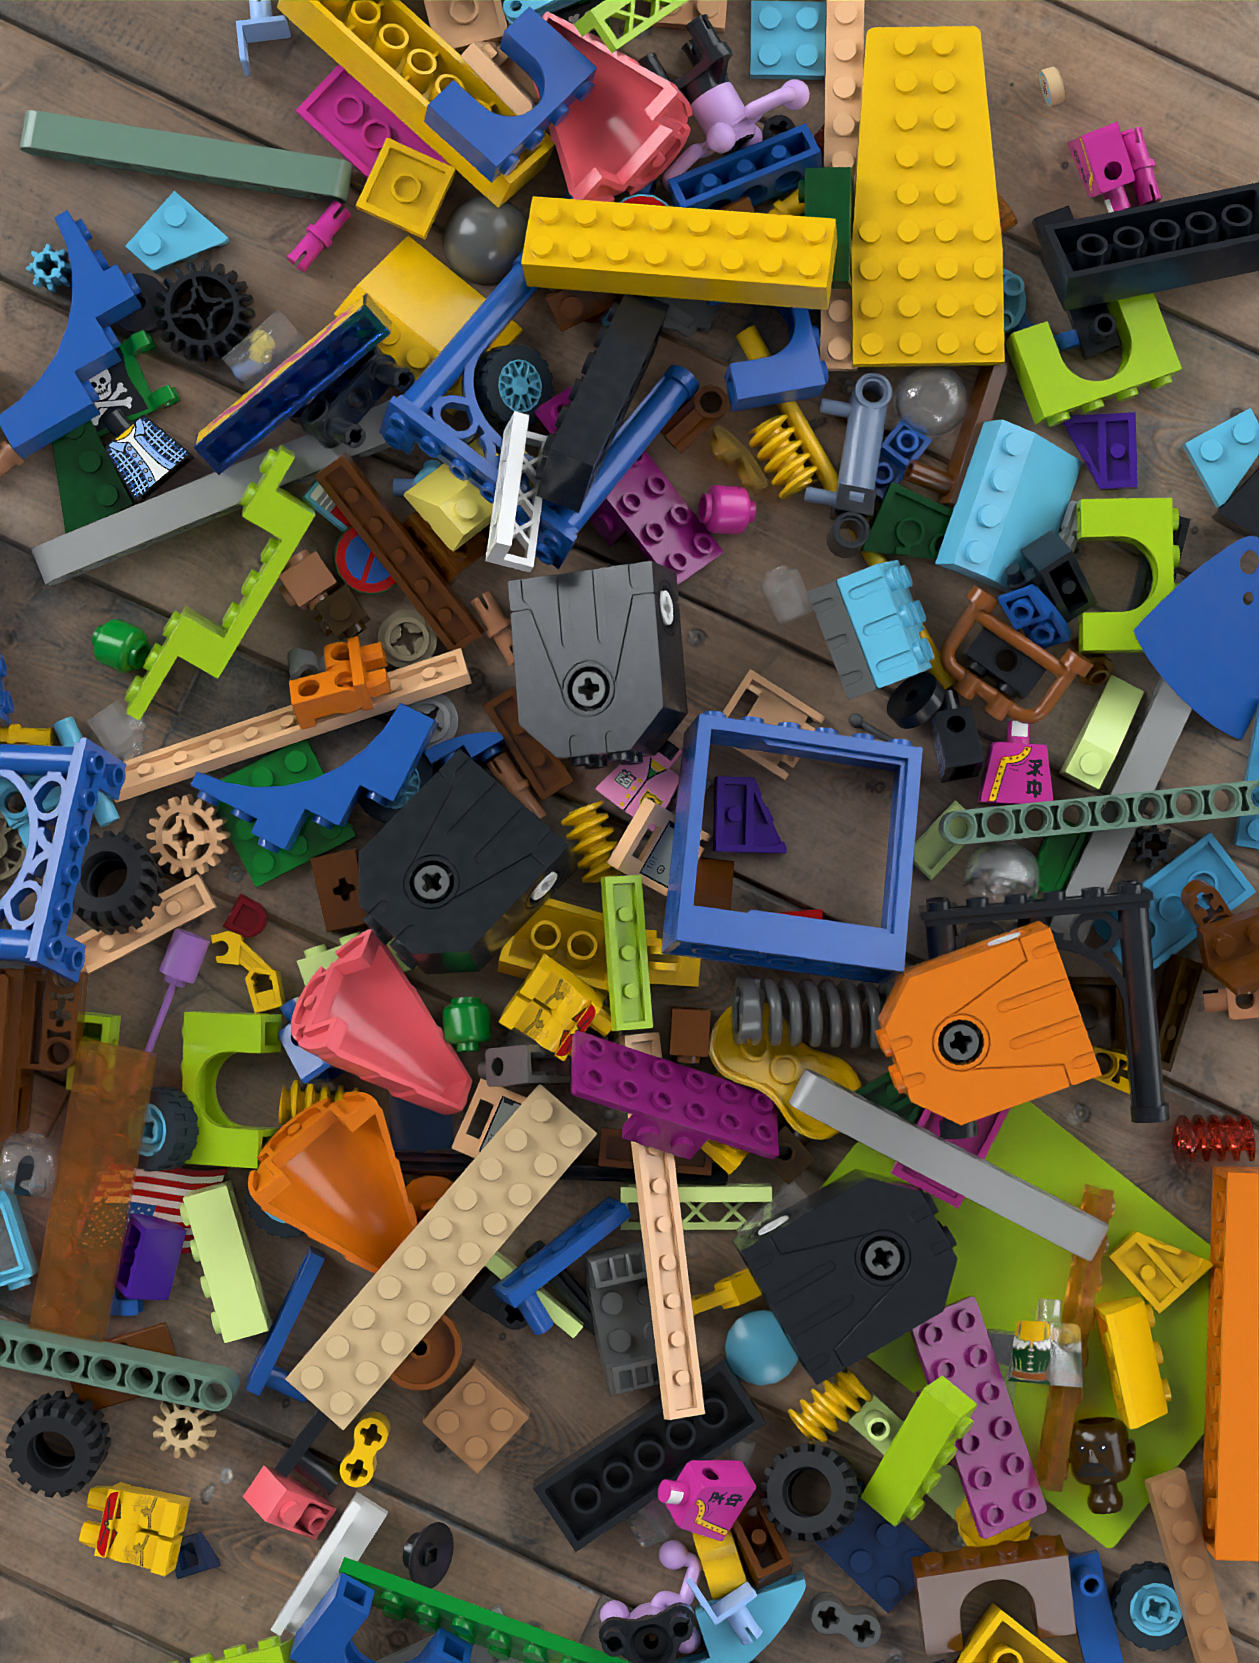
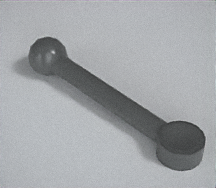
M853 713L849 717V724L854 728L861 727L884 742L894 739L863 721V717L858 713Z

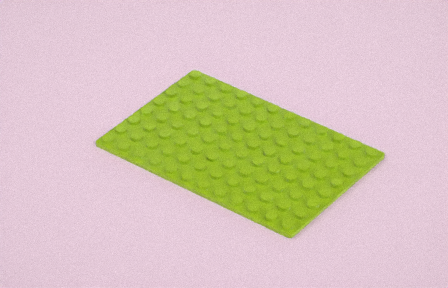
M1028 1101L1011 1107L984 1160L1106 1223L1109 1229L1092 1261H1089L967 1197H964L958 1209L928 1193L939 1211L934 1215L935 1219L939 1220L942 1226L946 1225L957 1243V1246L952 1249L958 1260L945 1306L968 1296H973L976 1298L987 1331L1015 1335L1016 1324L1020 1320L1017 1337L1019 1340L1022 1320L1044 1321L1045 1335L1047 1329L1046 1322L1050 1324V1336L1052 1324L1076 1326L1075 1344H1064V1346L1070 1347L1071 1345L1079 1344L1081 1341V1352L1077 1350L1076 1354L1073 1351L1063 1354L1061 1344H1055V1346L1060 1345V1347L1055 1351L1050 1350V1352L1052 1351L1053 1355H1057V1360L1054 1359V1362L1056 1361L1057 1364L1054 1368L1047 1367V1369L1057 1370L1056 1373L1054 1372L1056 1384L1059 1383V1381H1056V1374H1059L1060 1379L1061 1372L1063 1373L1062 1376L1065 1375L1069 1378V1384H1079L1070 1383V1376H1079V1382L1082 1387L1065 1386L1069 1384L1062 1382V1378V1384L1057 1386L1056 1384L1044 1385L1008 1381L1011 1377L1026 1381H1042L1012 1376L1013 1370L1028 1374H1042V1372H1039V1369L1035 1373L1021 1371V1360L1020 1370H1017L1016 1357L1015 1369L1012 1366L1000 1363L998 1365L1043 1497L1103 1546L1113 1548L1150 1502L1144 1480L1177 1468L1204 1434L1209 1270L1160 1314L1152 1308L1155 1326L1150 1327L1153 1342H1159L1163 1355V1364H1158L1161 1379L1166 1378L1168 1381L1172 1400L1166 1402L1167 1414L1138 1428L1129 1429L1127 1427L1129 1439H1134L1136 1460L1132 1462L1129 1477L1117 1483L1118 1490L1121 1492L1124 1501L1122 1509L1111 1514H1095L1091 1512L1087 1505L1090 1486L1079 1483L1072 1475L1071 1464L1067 1463L1069 1448L1066 1444L1069 1429L1078 1420L1093 1417L1120 1419L1116 1412L1094 1305L1137 1295L1144 1300L1145 1305L1148 1304L1106 1255L1134 1230L1210 1261V1245ZM923 1107L921 1108V1110H920L919 1113L917 1114V1118L915 1119V1121H914L913 1123H916L918 1117L920 1116V1114H921V1112H922V1110H923ZM857 1141L819 1189L854 1169L903 1182L907 1181L890 1173L896 1160ZM1051 1300L1061 1301L1060 1316H1051ZM1077 1325L1080 1328L1081 1340H1078ZM910 1331L867 1356L915 1395L916 1391L928 1386ZM1029 1340L1024 1341V1343H1026V1342H1029V1343H1030V1344H1028V1345L1030 1346L1029 1349L1034 1350V1349H1032V1348H1033V1346H1035L1038 1350H1043V1351H1044L1043 1348L1039 1349V1348L1034 1344V1342H1033L1032 1348H1031V1342H1030ZM1059 1348L1061 1350V1354L1057 1353V1350ZM1071 1353H1074V1355L1081 1354L1082 1364L1079 1374H1064L1066 1369H1068L1066 1362L1069 1363V1360H1066V1358L1071 1356ZM1033 1356V1357H1028V1358H1030V1362H1027V1364H1028V1363H1033V1362H1031V1358H1034V1356ZM1058 1362H1061V1367H1057ZM1080 1362L1076 1366H1073L1071 1368H1077ZM1028 1364V1365H1030V1368H1027V1369H1032V1370H1027V1371H1033V1368H1031V1365H1033V1364ZM1058 1369H1065L1064 1372L1060 1370L1058 1373Z

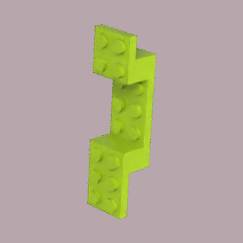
M280 445L276 452L270 448L259 466V471L263 473L258 484L251 481L240 499V505L244 506L242 517L278 537V540L271 537L260 555V561L263 562V565L259 572L252 569L241 587V594L244 597L240 604L234 601L231 603L222 619L223 623L221 626L188 606L184 607L181 614L174 611L163 629L162 635L166 637V640L162 646L158 643L154 644L143 666L147 672L143 678L136 675L126 692L127 695L124 700L129 703L126 714L140 721L177 656L217 679L221 675L315 517L314 508L278 487L295 459L294 452Z

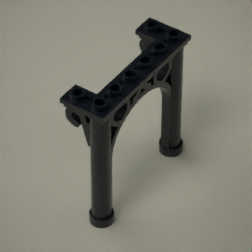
M1138 880L1115 882L1116 888L1108 889L1107 893H1104V887L1082 888L1081 895L1066 896L1065 890L1042 892L1043 898L1027 900L1026 893L1004 895V902L989 903V897L967 898L966 905L960 906L956 902L950 903L948 897H933L926 899V905L918 906L919 915L926 925L929 960L966 947L968 935L975 930L991 929L998 935L1005 933L1001 925L994 921L1029 918L1028 924L1040 921L1047 925L1044 917L1078 914L1069 925L1071 940L1063 939V932L1054 931L1053 929L1051 931L1057 949L1071 951L1094 961L1111 976L1119 990L1123 1006L1131 1122L1158 1123L1170 1119L1169 1103L1164 1100L1149 920L1150 900H1154L1151 890L1143 886L1142 883H1138ZM1118 910V921L1106 911ZM1097 919L1104 920L1111 929L1110 936L1104 943L1092 949L1079 940L1078 928L1083 922ZM956 924H967L957 935ZM1119 939L1123 976L1103 956L1116 945ZM960 1031L954 1033L955 1040L952 1041L953 1044L959 1042L958 1035ZM942 1117L943 1120L939 1121L940 1137L943 1139H963L978 1135L977 1120L964 1125H959L945 1117Z

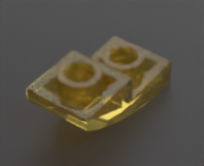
M721 425L713 427V439L708 440L715 460L723 459L726 468L740 462L741 468L736 469L743 488H751L754 496L768 491L769 484L749 450Z

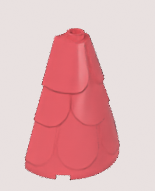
M546 11L542 18L597 67L592 81L595 87L588 97L582 102L576 99L568 107L570 112L566 118L556 127L553 124L549 126L552 142L556 145L569 194L576 200L614 202L613 196L625 191L631 196L661 175L682 150L691 130L687 124L688 117L693 115L691 105L675 84L640 66L636 60L617 50L611 54L600 37L590 32L582 37L574 24ZM534 82L537 97L540 99L538 88Z
M371 929L349 940L335 951L339 958L332 962L327 970L321 966L301 993L291 1019L292 1037L306 1052L319 1057L322 1061L358 1076L360 1080L387 1089L394 1097L442 1115L463 1111L473 1081L452 1045L446 1042L444 1031L435 1023L417 990L409 982L389 947L385 946Z

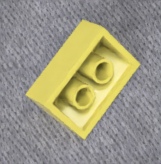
M477 438L468 446L484 457V452L477 443L479 438ZM445 463L403 495L452 551L458 549L491 523L493 504L488 502L481 495L480 490L470 482L462 481L454 476L449 466ZM529 479V485L534 489V484Z

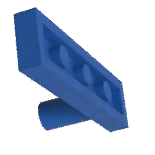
M608 1196L492 1287L501 1301L514 1308L518 1307L535 1335L547 1332L554 1324L536 1291L629 1219L632 1214L626 1204Z
M309 1246L245 1380L247 1391L260 1396L264 1386L302 1403L306 1401L307 1398L285 1380L291 1372L276 1366L275 1363L325 1260L324 1251Z
M1095 1549L1068 1555L1075 1625L1083 1663H1124L1099 1552Z

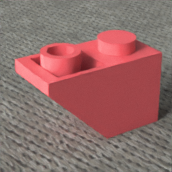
M265 1465L243 1495V1498L265 1522L314 1540L318 1538L337 1509L333 1504L290 1475L286 1478L277 1470Z

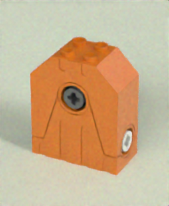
M1040 921L1009 931L1010 933L1005 932L910 966L898 975L878 1017L881 1029L875 1030V1034L882 1053L884 1052L886 1058L891 1056L894 1065L888 1066V1071L895 1089L897 1088L899 1094L905 1093L911 1102L959 1125H964L1102 1075L1051 928ZM960 1031L958 1035L959 1042L953 1044L952 1041L955 1040L954 1033Z

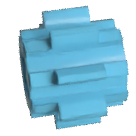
M46 244L43 251L39 254L35 251L31 252L34 261L26 267V271L34 275L35 279L32 284L39 289L47 285L49 291L55 294L58 286L62 284L70 286L67 277L68 274H71L72 269L71 264L66 261L68 253L64 249L54 252L53 248ZM54 262L58 268H53L51 275L48 276L44 270L49 269L50 263Z

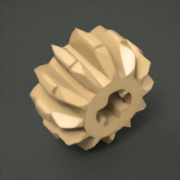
M164 1401L160 1405L163 1414H156L153 1417V1422L162 1426L153 1432V1437H165L166 1439L160 1446V1449L165 1451L170 1445L174 1446V1458H179L184 1448L189 1458L197 1455V1447L204 1451L207 1450L210 1443L206 1437H214L217 1433V1429L207 1424L217 1419L216 1414L209 1413L205 1415L204 1409L176 1403L172 1405L170 1402ZM182 1418H186L185 1423L190 1421L193 1425L188 1433H184L185 1428L180 1431L177 1427Z

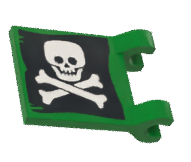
M145 330L133 334L121 343V346L115 349L122 361L89 379L100 397L94 403L101 414L91 420L101 438L111 433L103 424V421L117 409H121L133 423L144 414L147 416L181 401L176 388H171L169 384L152 393L136 358L137 355L156 348L151 334H146Z

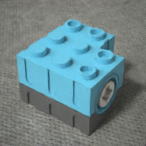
M898 560L873 565L807 591L848 700L932 668L929 661L934 659L931 646L927 638L921 639L919 635L920 631L925 630L922 623L926 621V615L920 601H914L910 593L909 587L913 586V582L906 565L900 566Z

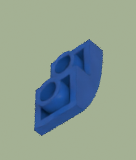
M904 418L900 420L881 445L874 489L877 490L875 499L879 503H881L889 483L899 484L904 477L908 463L912 459L917 461L932 442L931 439Z
M1033 584L999 596L998 601L1015 630L1023 628L1028 638L1041 648L1045 649L1070 640L1072 631L1053 603Z
M482 732L446 740L424 752L435 769L440 765L443 766L459 749L463 752L467 750L474 762L481 759L483 763H486L502 753L501 747L506 745L500 732Z

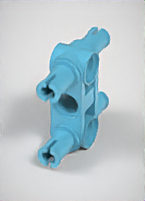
M73 716L53 724L62 746L74 747L75 742H79L80 738H83ZM26 776L24 779L34 787L44 776ZM0 779V811L4 815L9 827L18 831L27 850L30 831L27 806L20 813H11L8 807L9 800L13 795L21 793L11 781ZM61 786L53 788L42 802L46 813L56 809L58 806ZM98 791V802L93 814L100 828L120 820V816L112 799Z

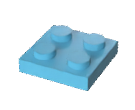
M751 1L750 79L824 80L826 2Z

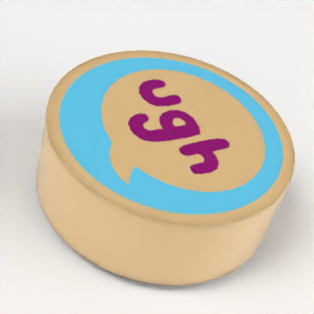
M1052 66L1040 70L1039 81L1047 105L1051 107L1063 103L1065 100V90L1058 69Z

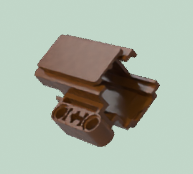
M25 965L24 969L0 968V1141L2 1142L11 1139L15 1134H18V1136L24 1134L30 1128L34 1070L63 1071L76 1065L81 1058L88 973L85 966L80 971L78 983H73L70 987L64 986L59 980V976L48 970L47 974H42V968ZM57 993H58V994L74 993V998H69V999H65V997L57 998ZM65 1006V1011L70 1012L72 1017L63 1023V1018L57 1017V1010L64 1009ZM58 1042L66 1045L69 1050V1058L65 1063L58 1062L53 1056V1048Z

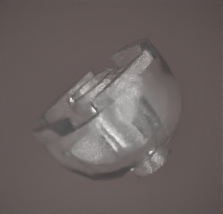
M917 366L912 368L899 380L894 392L893 411L898 423L902 420L912 431L927 436L929 439H938L950 434L962 422L968 408V392L964 382L952 368L947 366Z
M1018 840L992 841L977 847L969 857L964 870L962 885L965 887L969 884L968 892L972 895L989 897V900L1004 902V895L1026 893L1027 898H1036L1039 890L1040 870L1034 855L1027 848L1019 845Z

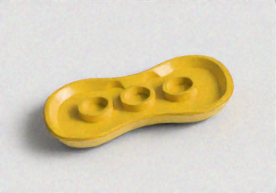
M764 1002L762 1010V1039L760 1044L752 1045L749 1038L747 1043L735 1044L732 1034V1005L727 1008L715 1023L709 1036L708 1053L716 1069L726 1078L753 1087L766 1094L775 1102L787 1122L798 1133L819 1140L829 1139L837 1135L840 1131L789 1104V1100L805 1069L813 1070L855 1091L862 1085L854 1069L841 1058L815 1050L802 1041L799 1046L790 1045L788 1040V1023L784 1017L781 1043L778 1046L771 1045L768 1037L770 1008L766 1002Z

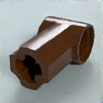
M716 385L702 387L666 423L660 431L661 434L682 454L708 428L723 418L728 407L726 393ZM708 394L717 395L722 401L721 408L715 413L705 412L700 406L704 396Z

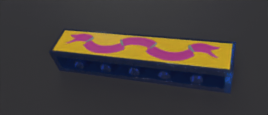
M368 293L364 294L198 432L193 448L220 475L391 334L392 321Z

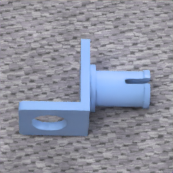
M249 0L251 19L236 21L239 57L245 76H251L248 43L291 37L287 17L285 15L273 16L271 0H261L260 2L259 0Z
M691 1578L685 1580L715 1626L724 1619H727L742 1645H748L753 1642L745 1630L746 1627H748L756 1640L762 1635L763 1630L758 1626L746 1607L747 1603L758 1596L748 1582L742 1584L710 1607Z

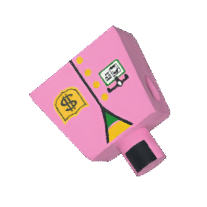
M667 740L655 756L643 757L642 764H620L595 790L632 818L645 797L666 809L679 783V776L670 770V767L682 751ZM651 823L648 830L653 833L656 825Z

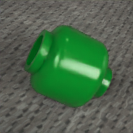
M111 619L104 625H100L92 636L95 659L99 663L120 673H129L141 668L145 664V660L150 652V644L147 641L146 633L141 628L121 619Z
M481 998L451 999V1005L443 1009L444 1038L447 1043L457 1046V1052H478L479 1044L490 1041L492 1037L491 1010L488 1005L481 1003Z

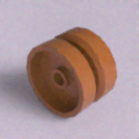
M446 1312L422 1338L421 1341L427 1344V1350L424 1354L418 1355L415 1353L416 1349H413L389 1377L398 1386L412 1391L430 1390L445 1383L456 1370L462 1354V1335L455 1320Z

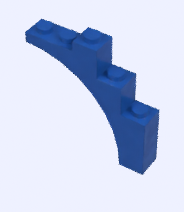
M68 210L54 217L66 242L72 269V303L67 328L56 355L42 377L18 402L0 414V427L13 449L22 459L101 414L94 403L100 397L89 379L122 361L115 350L121 344L110 326L142 308L136 297L142 291L131 272L123 275L117 264L112 267L109 266L100 249L93 252L87 241L93 238L83 220L80 218L74 221Z
M400 703L385 728L362 752L341 767L312 780L286 786L251 787L227 783L197 772L191 786L199 789L200 792L197 797L208 803L218 806L220 801H223L233 806L231 814L251 823L254 817L257 818L251 833L260 837L258 845L277 854L280 848L291 851L310 812L314 813L312 821L332 830L334 824L345 827L364 787L368 789L366 797L386 806L388 800L399 803L438 722Z

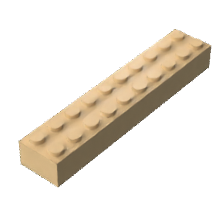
M538 1084L285 1380L344 1430L582 1153L597 1133L541 1084Z

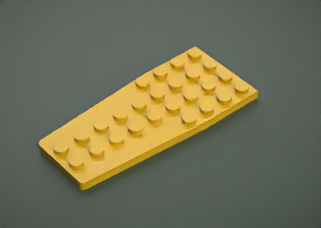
M975 26L874 27L867 31L864 51L851 254L852 367L1003 365L1005 362L1003 248L981 32Z

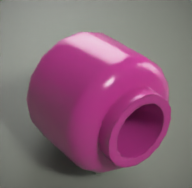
M713 485L708 489L707 493H703L700 497L698 506L699 521L705 524L709 532L739 535L745 531L748 523L754 522L756 504L754 500H750L747 490L743 487Z

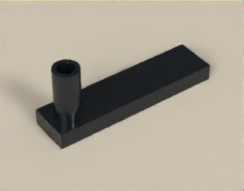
M1069 205L1033 219L1032 223L1041 247L1045 225L1074 220ZM1106 303L1066 311L1072 329L1077 331L1080 342L1079 347L1084 360L1121 346V341L1116 331V321L1110 315Z
M318 1409L274 1469L286 1478L295 1469L326 1494L330 1495L342 1478L340 1474L308 1451V1448L330 1420L329 1417Z

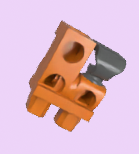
M358 636L347 638L348 643L336 642L324 646V655L321 658H317L316 654L311 651L293 648L288 652L291 704L302 730L315 727L316 719L335 713H353L361 707L363 711L374 709L373 697L392 693L385 668L369 672L370 670L388 666L381 642L362 646ZM307 669L313 673V675L306 677L302 675V672Z

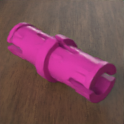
M1136 127L1135 131L1131 128L1121 132L1135 176L1133 185L1138 199V206L1161 201L1162 196L1160 195L1153 171L1156 164L1154 158L1149 157L1142 127Z
M335 200L331 202V205L321 215L319 220L314 225L310 224L305 229L307 233L305 237L287 255L286 258L292 265L296 263L302 254L305 255L296 267L299 271L303 273L307 271L324 248L328 249L332 245L331 239L351 218L352 215L346 208L342 210L336 219L333 218L342 206L339 202Z

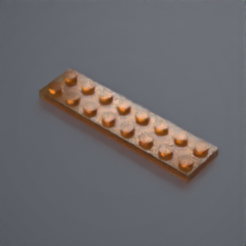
M83 1038L79 1043L29 1329L103 1343L106 1340L158 1056L156 1053Z

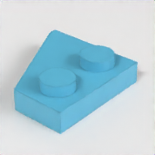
M1251 408L1182 445L1216 508L1225 504L1259 455V422Z

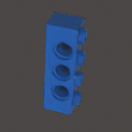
M805 123L669 179L668 185L672 206L717 210L745 195L749 197L752 206L758 205L797 189L799 180H805V168H822L821 150Z

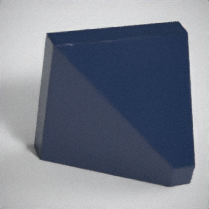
M202 1532L182 1538L175 1569L177 1580L221 1566L219 1558Z

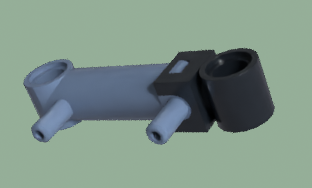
M878 373L865 374L857 381L850 395L849 403L822 398L819 405L820 413L848 418L836 491L807 487L804 500L806 502L831 506L829 519L835 521L827 534V545L829 550L840 558L856 556L863 548L870 534L868 522L873 516L877 491L874 490L887 408L892 396V387L889 380ZM862 392H874L879 401H867L863 397ZM839 530H852L856 535V541H845L841 537Z

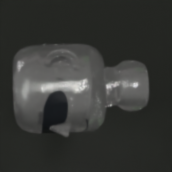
M39 1133L21 1134L19 1136L15 1134L11 1139L4 1141L0 1161V1189L12 1195L45 1199L52 1198L57 1194L60 1183L69 1184L76 1190H85L90 1185L93 1159L84 1154L75 1157H65L64 1146L56 1139L46 1138Z

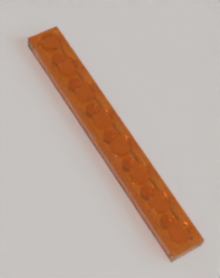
M1085 1183L1081 1210L1108 1225L1109 1219L1112 1218L1115 1211L1114 1191L1099 1185ZM1107 1233L1092 1261L1086 1260L1074 1253L1072 1255L1061 1324L1076 1326L1075 1344H1064V1346L1070 1347L1071 1345L1079 1344L1081 1341V1352L1077 1350L1076 1354L1073 1351L1063 1354L1061 1344H1057L1060 1347L1056 1349L1055 1355H1057V1360L1054 1359V1362L1056 1361L1057 1364L1053 1368L1057 1370L1056 1373L1054 1372L1056 1384L1059 1383V1381H1056V1374H1059L1060 1379V1372L1063 1373L1062 1376L1065 1375L1069 1378V1384H1079L1070 1383V1376H1079L1081 1384L1083 1369L1088 1364L1089 1350L1087 1344L1089 1332L1095 1325L1096 1316L1093 1309L1096 1294L1100 1291L1102 1285L1100 1269L1102 1258L1108 1250L1109 1241ZM1077 1325L1080 1328L1081 1340H1078ZM1059 1348L1061 1350V1354L1057 1353V1350ZM1071 1353H1074V1355L1081 1354L1082 1364L1079 1374H1064L1066 1369H1068L1066 1362L1069 1363V1360H1066V1358L1071 1356ZM1058 1362H1061V1367H1057ZM1080 1362L1076 1366H1073L1071 1368H1077ZM1058 1369H1065L1064 1372L1060 1370L1058 1373ZM1062 1378V1384L1057 1386L1056 1384H1050L1035 1468L1039 1485L1047 1490L1062 1492L1063 1482L1069 1474L1068 1453L1076 1407L1082 1400V1387L1065 1386L1069 1384L1062 1382Z

